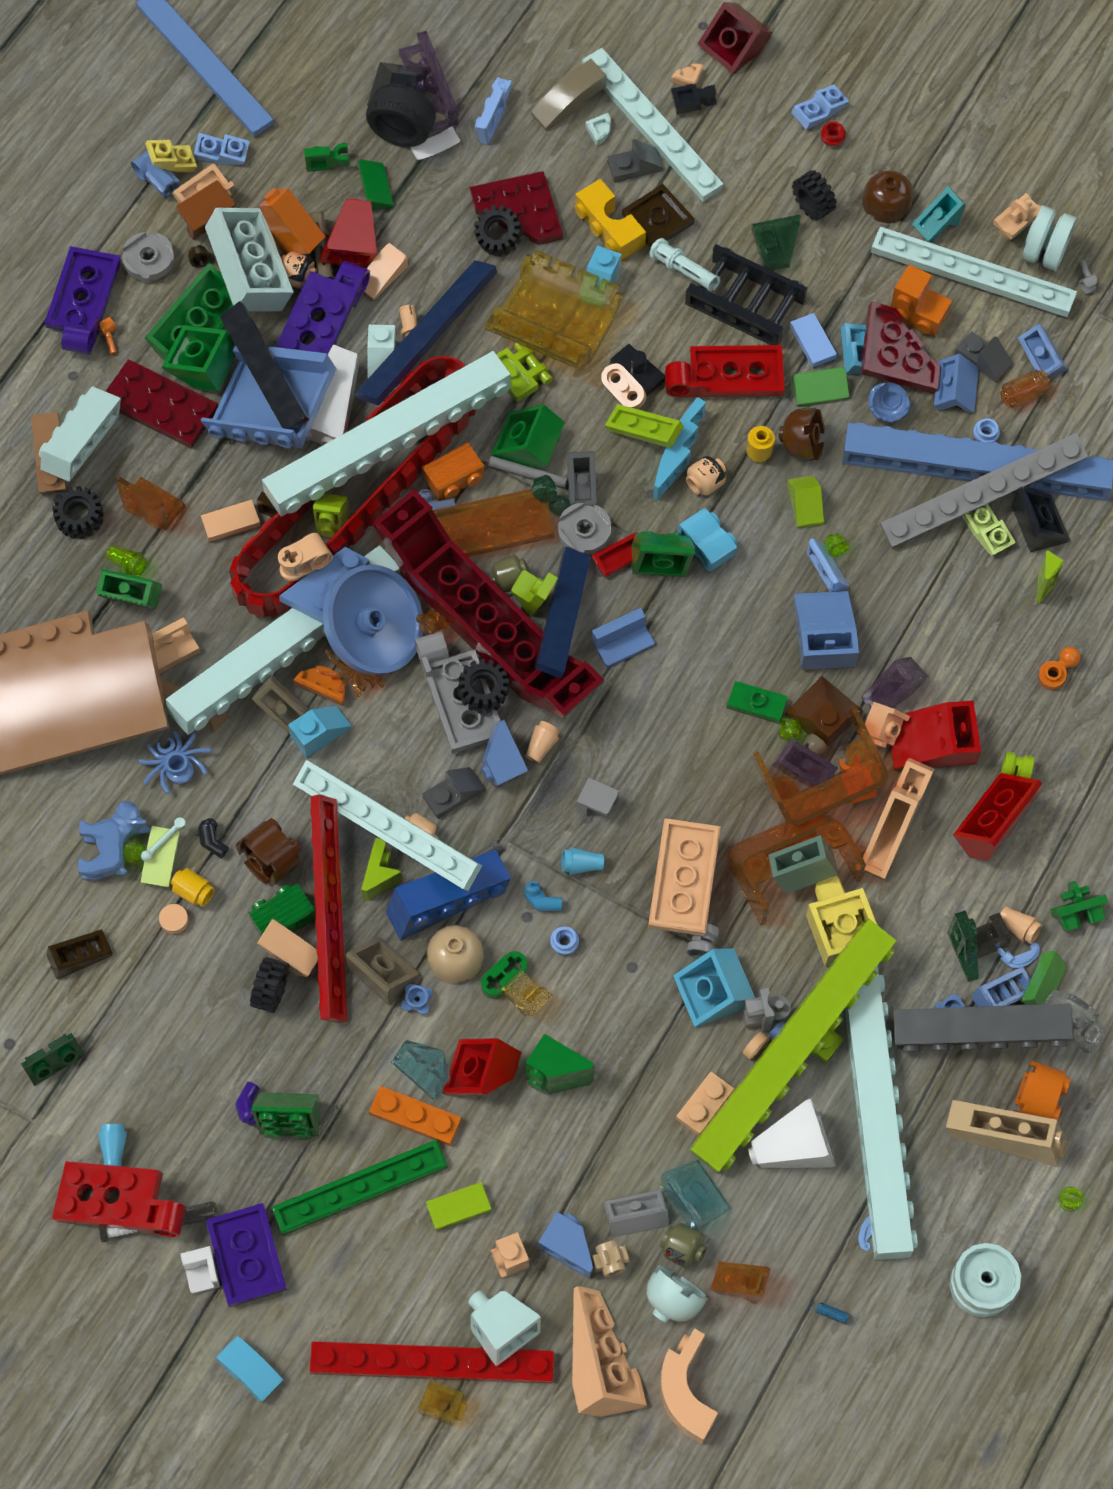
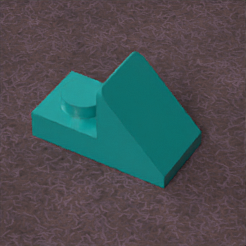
M947 186L912 224L928 242L932 243L949 224L953 226L959 224L966 204Z

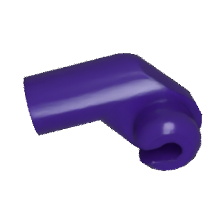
M247 1081L236 1100L235 1106L239 1119L243 1123L247 1122L248 1125L253 1126L256 1124L252 1113V1105L260 1088L256 1084Z

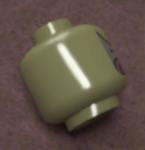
M678 1223L674 1227L669 1226L660 1243V1247L663 1248L664 1257L685 1268L690 1267L695 1261L700 1263L707 1250V1246L703 1245V1234L684 1223Z

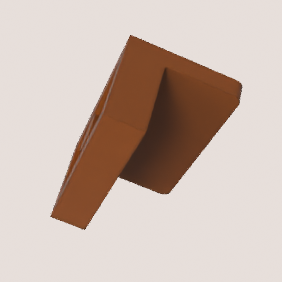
M216 180L178 204L176 210L187 223V233L194 240L206 232L205 226L215 208H235L236 203L221 183Z

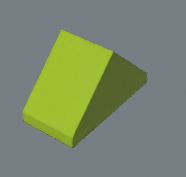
M814 476L787 479L797 529L824 525L821 485Z

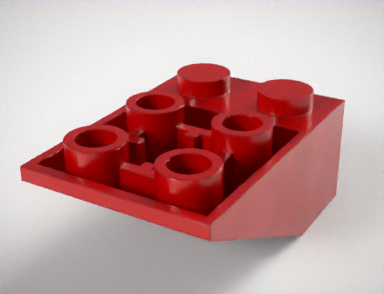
M974 700L945 702L904 713L910 716L908 721L903 720L900 734L896 738L894 746L890 745L894 770H903L909 758L931 768L977 765L981 754Z

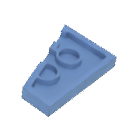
M344 547L333 556L327 566L309 573L281 594L280 602L323 624L324 600L332 583L341 574L350 569L369 565V559Z

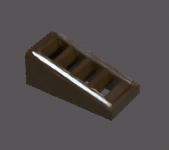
M102 929L48 946L47 958L56 979L75 973L113 954ZM96 941L100 950L96 953L91 943ZM84 945L88 952V955L84 956L81 947ZM73 950L77 957V959L74 960L72 959L70 952ZM63 955L65 963H61L59 956Z

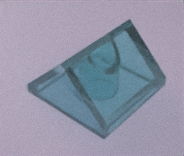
M699 1160L665 1171L661 1175V1188L685 1223L698 1231L731 1209Z

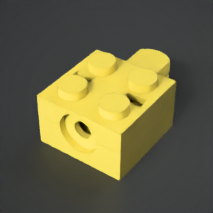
M837 875L816 883L815 893L818 902L809 904L806 913L825 967L833 963L864 921L870 919L877 924L864 889L860 888L845 893L841 880Z

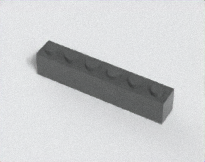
M1071 1003L894 1010L895 1045L902 1047L903 1052H919L920 1046H932V1051H948L949 1045H961V1050H978L979 1044H990L991 1049H1007L1008 1043H1020V1048H1037L1038 1042H1050V1047H1067L1068 1041H1074L1073 1006Z

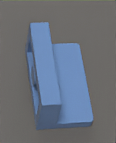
M961 354L939 360L938 390L935 392L934 406L941 411L958 405L967 413H973L975 411L979 368Z
M641 608L592 630V644L607 668L654 646V640L645 627L646 616Z

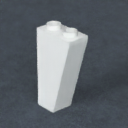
M336 345L332 346L328 356L337 370L306 438V441L312 440L321 444V446L348 431L359 369L357 353Z

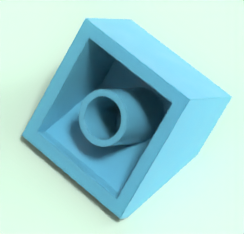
M734 948L712 949L673 975L694 1027H699L737 1013L745 1007V999L755 998Z

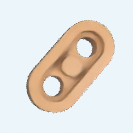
M611 364L604 369L602 373L603 384L623 406L639 409L644 405L646 401L645 390L622 365ZM615 377H621L618 383H613ZM637 394L636 400H629L631 395Z

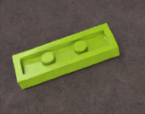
M619 404L616 405L605 424V427L610 432L668 448L673 447L684 428L680 420Z

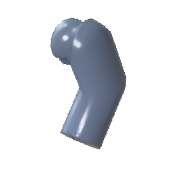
M423 489L419 491V494L433 507L435 515L456 511L454 498L438 501L432 497L430 490Z

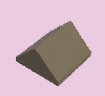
M380 937L348 951L346 954L348 969L389 1006L405 991L406 986L412 984L420 974Z

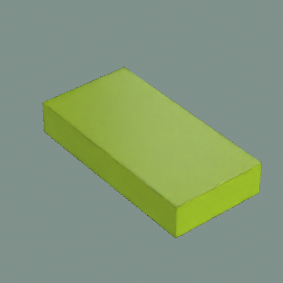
M482 1182L426 1201L435 1231L492 1212Z

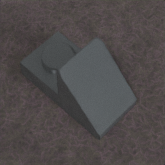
M636 139L632 140L631 151L607 156V163L614 183L663 171L656 147Z
M971 331L955 350L956 355L961 354L975 364L981 373L996 383L1013 364L996 336L988 343Z
M567 452L570 506L577 503L597 505L595 452Z
M470 767L447 770L444 781L422 793L423 799L437 819L485 791Z

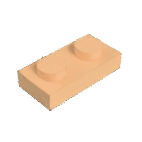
M710 1072L678 1113L676 1120L699 1136L734 1091V1088L713 1072Z

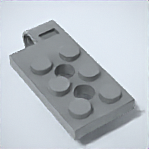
M441 631L414 639L418 657L452 754L488 743L494 724L500 721L497 710L493 707L491 713H487L486 709H482V714L477 713L478 708H474L471 711L468 709L469 704L464 706L462 701L454 697V694L459 691V676L461 672L463 673V668L466 665L470 667L472 661H476V664H479L476 651L471 650L449 657L446 642ZM477 679L473 683V689L477 693H490L486 679ZM467 714H473L478 718L477 722L472 725L465 724L462 719Z

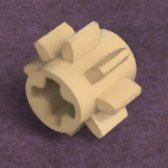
M609 1241L595 1248L597 1254L592 1255V1262L596 1272L603 1271L604 1277H612L626 1270L624 1264L629 1263V1256L625 1245L618 1247L617 1241Z

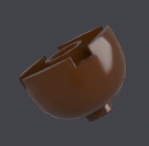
M886 170L877 173L865 185L862 198L864 211L867 214L869 212L873 215L874 220L889 224L901 221L903 216L907 213L909 214L912 209L914 198L912 184L903 174L897 171Z
M813 407L796 409L788 415L784 425L780 426L779 440L783 442L787 452L796 459L805 461L820 459L824 448V442L819 443L820 434H825L822 412L820 409Z

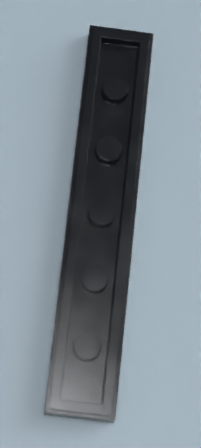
M241 301L237 302L219 317L281 427L295 431L310 419L247 308Z

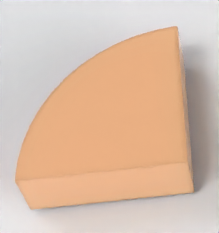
M691 64L689 67L681 70L678 69L673 74L671 83L681 86L696 83L697 86L703 71V65Z

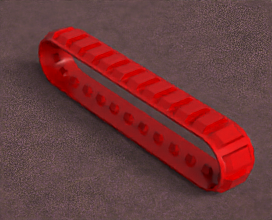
M447 356L433 357L420 363L414 371H410L397 389L392 390L384 399V403L380 407H376L366 417V421L422 391L430 384L436 383L465 367V364L461 360ZM472 409L465 413L458 421L449 422L440 427L435 434L428 435L325 544L331 554L334 556L344 547L349 548L351 545H355L365 534L368 526H373V522L382 515L385 508H390L400 497L401 491L403 489L407 490L417 479L418 473L422 471V466L433 461L435 455L442 453L451 443V438L461 433L468 425L469 418L475 416L477 410ZM310 500L301 505L294 513H287L282 517L277 513L273 518L270 517L260 528V532L255 537L252 536L241 547L242 551L240 554L234 556L229 569L231 590L239 606H246L250 614L265 618L266 616H279L292 609V607L280 602V595L305 576L299 580L290 581L279 591L269 594L255 593L248 583H242L244 578L249 576L250 570L308 511L316 500Z

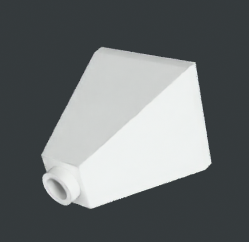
M811 1099L801 1103L752 1140L753 1147L748 1148L752 1164H759L761 1168H831L836 1166L819 1111Z

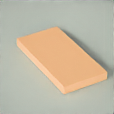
M664 818L648 928L705 936L721 826Z

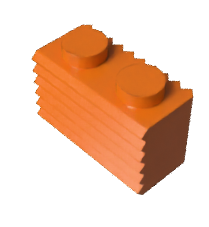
M469 442L422 466V477L438 501L455 497L461 489H464L466 486L473 487L479 484L485 476L484 464L478 458Z

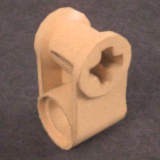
M311 533L280 550L278 553L280 574L287 581L299 580L301 577L327 566L331 562L333 555L318 533Z

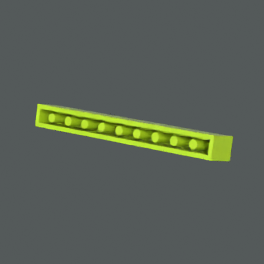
M870 919L863 922L688 1149L691 1154L715 1173L721 1169L724 1171L728 1170L736 1159L733 1153L739 1145L744 1148L754 1136V1133L751 1132L752 1128L757 1122L762 1125L772 1112L769 1106L775 1099L780 1101L790 1089L786 1084L792 1076L798 1078L808 1065L804 1062L810 1053L815 1055L825 1043L822 1037L828 1029L833 1032L843 1020L839 1015L845 1007L851 1009L860 998V995L857 993L863 984L868 986L878 974L875 968L881 961L885 964L895 952L892 946L897 940Z

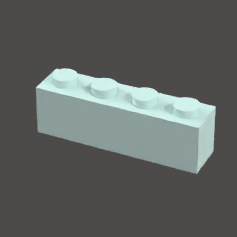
M93 386L85 395L82 394L74 410H70L67 413L63 424L55 428L49 442H44L39 451V457L41 458L40 470L70 482L119 418L121 398Z

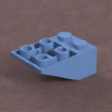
M848 591L794 594L801 670L856 667L859 647Z

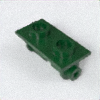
M64 1033L63 1036L48 1044L51 1051L45 1053L42 1048L24 1058L26 1061L22 1062L21 1065L34 1086L85 1056L72 1033L67 1036Z

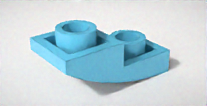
M236 1336L215 1357L235 1380H239L258 1402H262L283 1381L281 1376L239 1336Z

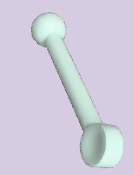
M180 817L175 819L174 826L149 850L142 852V860L150 861L152 854L177 830L185 828V820Z

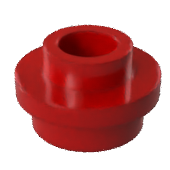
M832 121L822 128L820 137L826 145L838 146L845 141L846 131L842 124Z

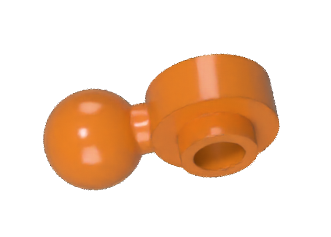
M1072 646L1065 647L1059 653L1058 662L1048 661L1044 663L1038 674L1041 686L1048 690L1061 688L1067 677L1066 669L1074 668L1080 663L1081 654L1079 650ZM1054 670L1058 673V676L1050 677L1048 672Z

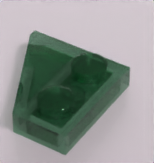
M800 214L752 224L751 230L763 267L772 271L790 267L801 220Z

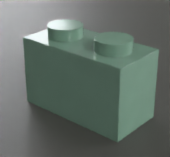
M822 835L769 854L773 878L785 894L839 875L834 852Z

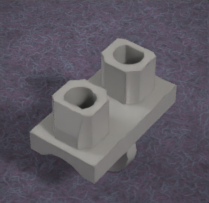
M769 988L760 989L757 998L745 999V1008L742 1011L745 1027L761 1025L762 1032L771 1031L773 1020L783 1021L789 1016L791 1012L790 1002L783 996H773L768 1000Z

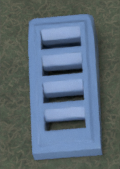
M1022 966L979 987L971 997L977 1007L1014 1005L1022 1000L1031 978ZM1014 978L1017 979L1024 991H1020L1013 980ZM1005 983L1007 984L1008 988L1010 989V991L1012 992V994H1013L1014 996H1011V994L1009 993L1008 989H1007L1006 986L1004 985ZM994 989L997 990L1003 1001L1000 1000Z

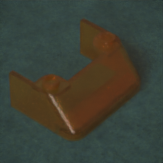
M856 705L850 707L848 713L860 737L851 742L845 751V759L850 768L801 792L790 777L779 776L771 779L759 752L753 753L752 759L770 797L788 824L792 826L803 825L881 788L886 783L888 778L887 768Z
M821 809L810 810L738 842L729 849L727 856L728 865L760 926L766 923L769 907L757 885L766 881L771 874L769 854L822 835L831 849L838 848L855 881L862 880L866 866L865 861L846 827L827 812Z

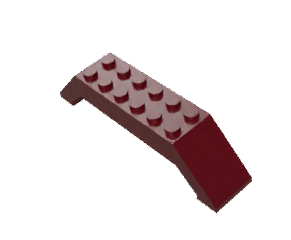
M415 489L411 490L373 522L374 528L409 585L482 659H485L487 664H489V660H492L495 667L498 664L502 666V672L505 670L507 679L509 678L510 688L522 700L564 718L604 683L605 680L586 661L582 662L568 655L565 672L561 678L535 669L544 632L450 539L433 512V507Z

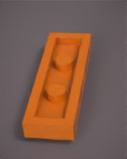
M383 1086L379 1087L369 1110L370 1116L429 1139H437L438 1142L450 1147L462 1121L460 1116Z

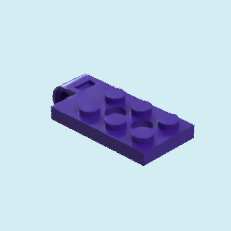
M70 246L45 319L46 328L63 331L61 340L63 350L87 355L91 354L100 328L99 323L103 319L122 262L119 255ZM91 271L95 273V276L91 279L82 278L86 272ZM80 293L88 295L83 301L75 300V297Z
M344 261L334 280L310 271L275 347L329 354L332 346L336 344L352 307L356 308L361 295L366 290L370 280V270ZM316 311H324L326 313L325 318L320 322L312 320V316ZM306 334H313L315 340L312 344L304 345L301 343L302 337Z

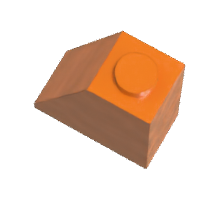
M273 188L264 196L265 200L259 205V208L280 251L283 254H288L291 251L299 254H309L324 239L325 235L289 188Z

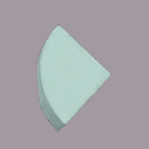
M609 113L585 123V127L596 146L603 143L610 133L611 119Z

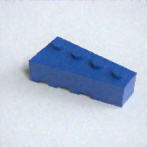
M494 850L472 858L482 867L469 891L462 889L436 872L395 887L386 914L400 941L489 898L494 899L503 895L506 892L511 877L497 851Z

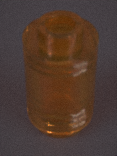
M1035 369L1003 384L1002 391L1000 392L1001 399L1005 405L1016 408L1046 394L1048 389L1051 388L1050 379L1044 370Z

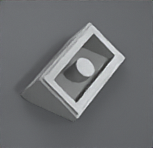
M662 1190L604 1201L612 1237L669 1225L668 1210Z

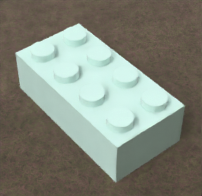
M215 208L205 229L232 304L235 305L241 301L248 311H282L293 294V290L270 228L260 208Z

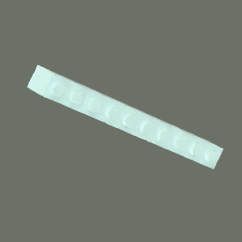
M492 351L262 479L264 493L281 517L287 513H294L301 505L308 501L319 499L326 491L333 487L344 485L349 478L367 472L374 464L390 459L394 453L403 448L412 447L417 440L426 435L435 434L440 427L449 422L458 421L465 413L472 409L477 410L490 399L504 395L511 388V374L495 352Z
M380 545L364 556L369 559V565L384 566L399 575L401 574V570L394 559ZM294 608L290 609L166 699L167 713L187 735L194 730H201L214 715L223 714L230 707L231 703L238 698H245L253 687L260 682L264 683L279 668L289 666L301 652L311 650L319 639L326 636L324 625Z
M879 973L868 986L864 984L857 992L860 998L851 1009L845 1007L844 1012L871 1222L874 1260L910 1258L914 1251L913 1248H917V1234L915 1230H911L910 1219L914 1218L912 1201H907L906 1190H910L909 1173L903 1171L902 1161H906L905 1143H900L899 1132L903 1131L901 1114L896 1115L895 1104H899L898 1087L892 1084V1075H895L894 1058H889L888 1048L892 1047L891 1031L885 1028V1020H888L887 1002H882L881 992H885L884 976L879 975Z

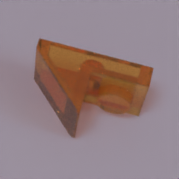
M719 1261L711 1290L717 1294L743 1297L750 1303L757 1304L764 1296L771 1269L765 1266Z

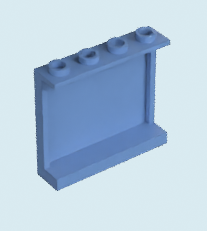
M235 345L233 353L239 362L213 419H201L208 433L217 439L224 437L232 438L239 442H245L246 440L257 442L261 445L275 444L284 448H302L337 370L327 353L268 346L310 419L294 431L281 427Z

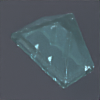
M406 1040L391 1062L433 1100L438 1097L450 1079L444 1051L441 1049Z

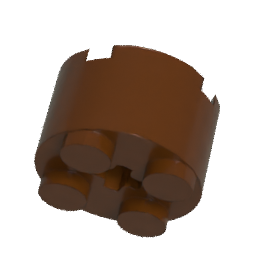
M273 818L260 823L236 844L239 855L244 852L247 857L244 864L250 872L264 884L270 881L271 887L275 886L300 865L298 855L301 851L300 845L292 837L288 839L282 832L278 822Z

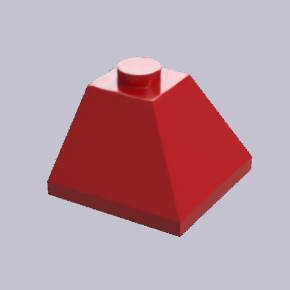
M498 1038L459 1039L442 1093L445 1095H486L514 1079L522 1052Z

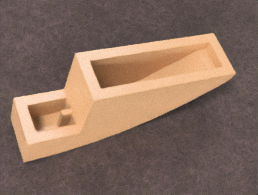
M911 758L907 760L897 785L889 796L859 868L884 879L886 878L935 771L934 768Z

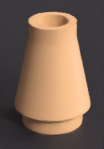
M545 721L535 725L525 757L536 764H540L544 756L559 740L560 730Z
M1007 906L998 917V921L1004 924L1022 943L1028 942L1032 944L1039 936L1043 927L1038 922V918L1015 911Z

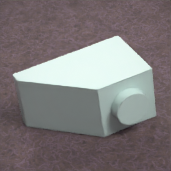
M369 325L367 347L368 378L396 348L395 325Z

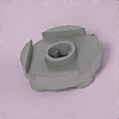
M146 232L138 233L128 239L123 247L122 261L125 270L130 276L144 284H150L154 280L164 277L175 265L172 244L165 236L159 233H155V235H147ZM145 253L148 255L154 254L150 260H144L143 255Z
M585 503L571 505L561 514L558 523L559 540L564 547L572 548L587 555L595 554L605 548L611 539V520L605 510L593 504V507L585 505ZM579 526H590L589 533H580Z

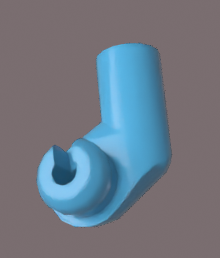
M536 881L526 884L524 895L534 909L538 911H562V897H547L540 889V884Z

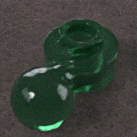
M543 475L534 479L532 486L533 496L541 503L549 502L550 512L556 516H561L563 511L570 507L568 498L564 495H557L556 485L549 475Z

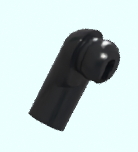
M207 818L201 821L198 827L200 844L203 848L222 859L228 852L229 847L216 839L217 822L212 818Z

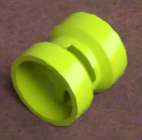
M1006 751L1001 773L1031 778L1034 757L1028 755L1019 757L1013 752Z

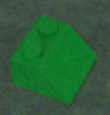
M183 325L162 368L196 389L218 392L236 358L233 353L235 343L227 330Z
M544 404L509 411L491 456L532 468L546 467L552 459V453L557 441L561 437V431L565 422Z
M651 531L636 533L632 543V574L686 577L695 555V548L690 536H682L679 533L655 534Z
M545 1033L525 1062L528 1084L539 1092L545 1090L552 1094L588 1086L594 1080L595 1063Z

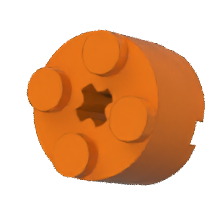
M1030 1060L1028 1066L1033 1067L1032 1072L1029 1071V1074L1024 1073L1015 1100V1104L1019 1105L1020 1108L1013 1111L1058 1120L1061 1106H1058L1057 1103L1060 1096L1066 1095L1071 1078L1065 1077L1066 1072Z

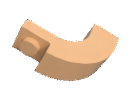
M694 1328L690 1336L685 1333L677 1347V1350L681 1352L680 1355L670 1349L668 1350L661 1371L660 1391L665 1410L672 1422L685 1435L703 1444L717 1418L718 1412L698 1401L691 1393L687 1384L688 1367L705 1337V1334Z

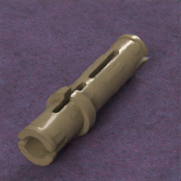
M314 210L309 213V216L325 235L324 239L314 248L317 273L334 280L332 264L325 263L323 265L319 261L328 239L329 231L326 230L324 212Z

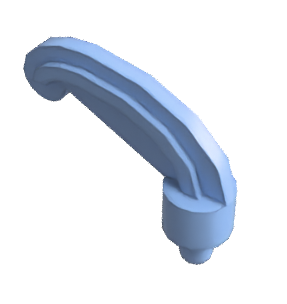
M1034 942L1030 945V951L1017 956H1013L1009 951L1005 952L1002 948H998L997 952L1001 955L1000 959L1007 966L1020 968L1030 964L1037 958L1040 946Z
M870 1215L861 1225L858 1236L860 1247L865 1251L871 1248L870 1243L867 1242L872 1234Z

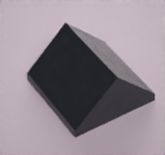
M1022 486L1018 488L1012 509L1030 553L1070 541L1052 495Z

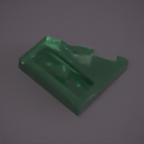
M966 910L954 914L947 934L966 980L970 982L979 978L976 940L978 930L973 918L969 919Z

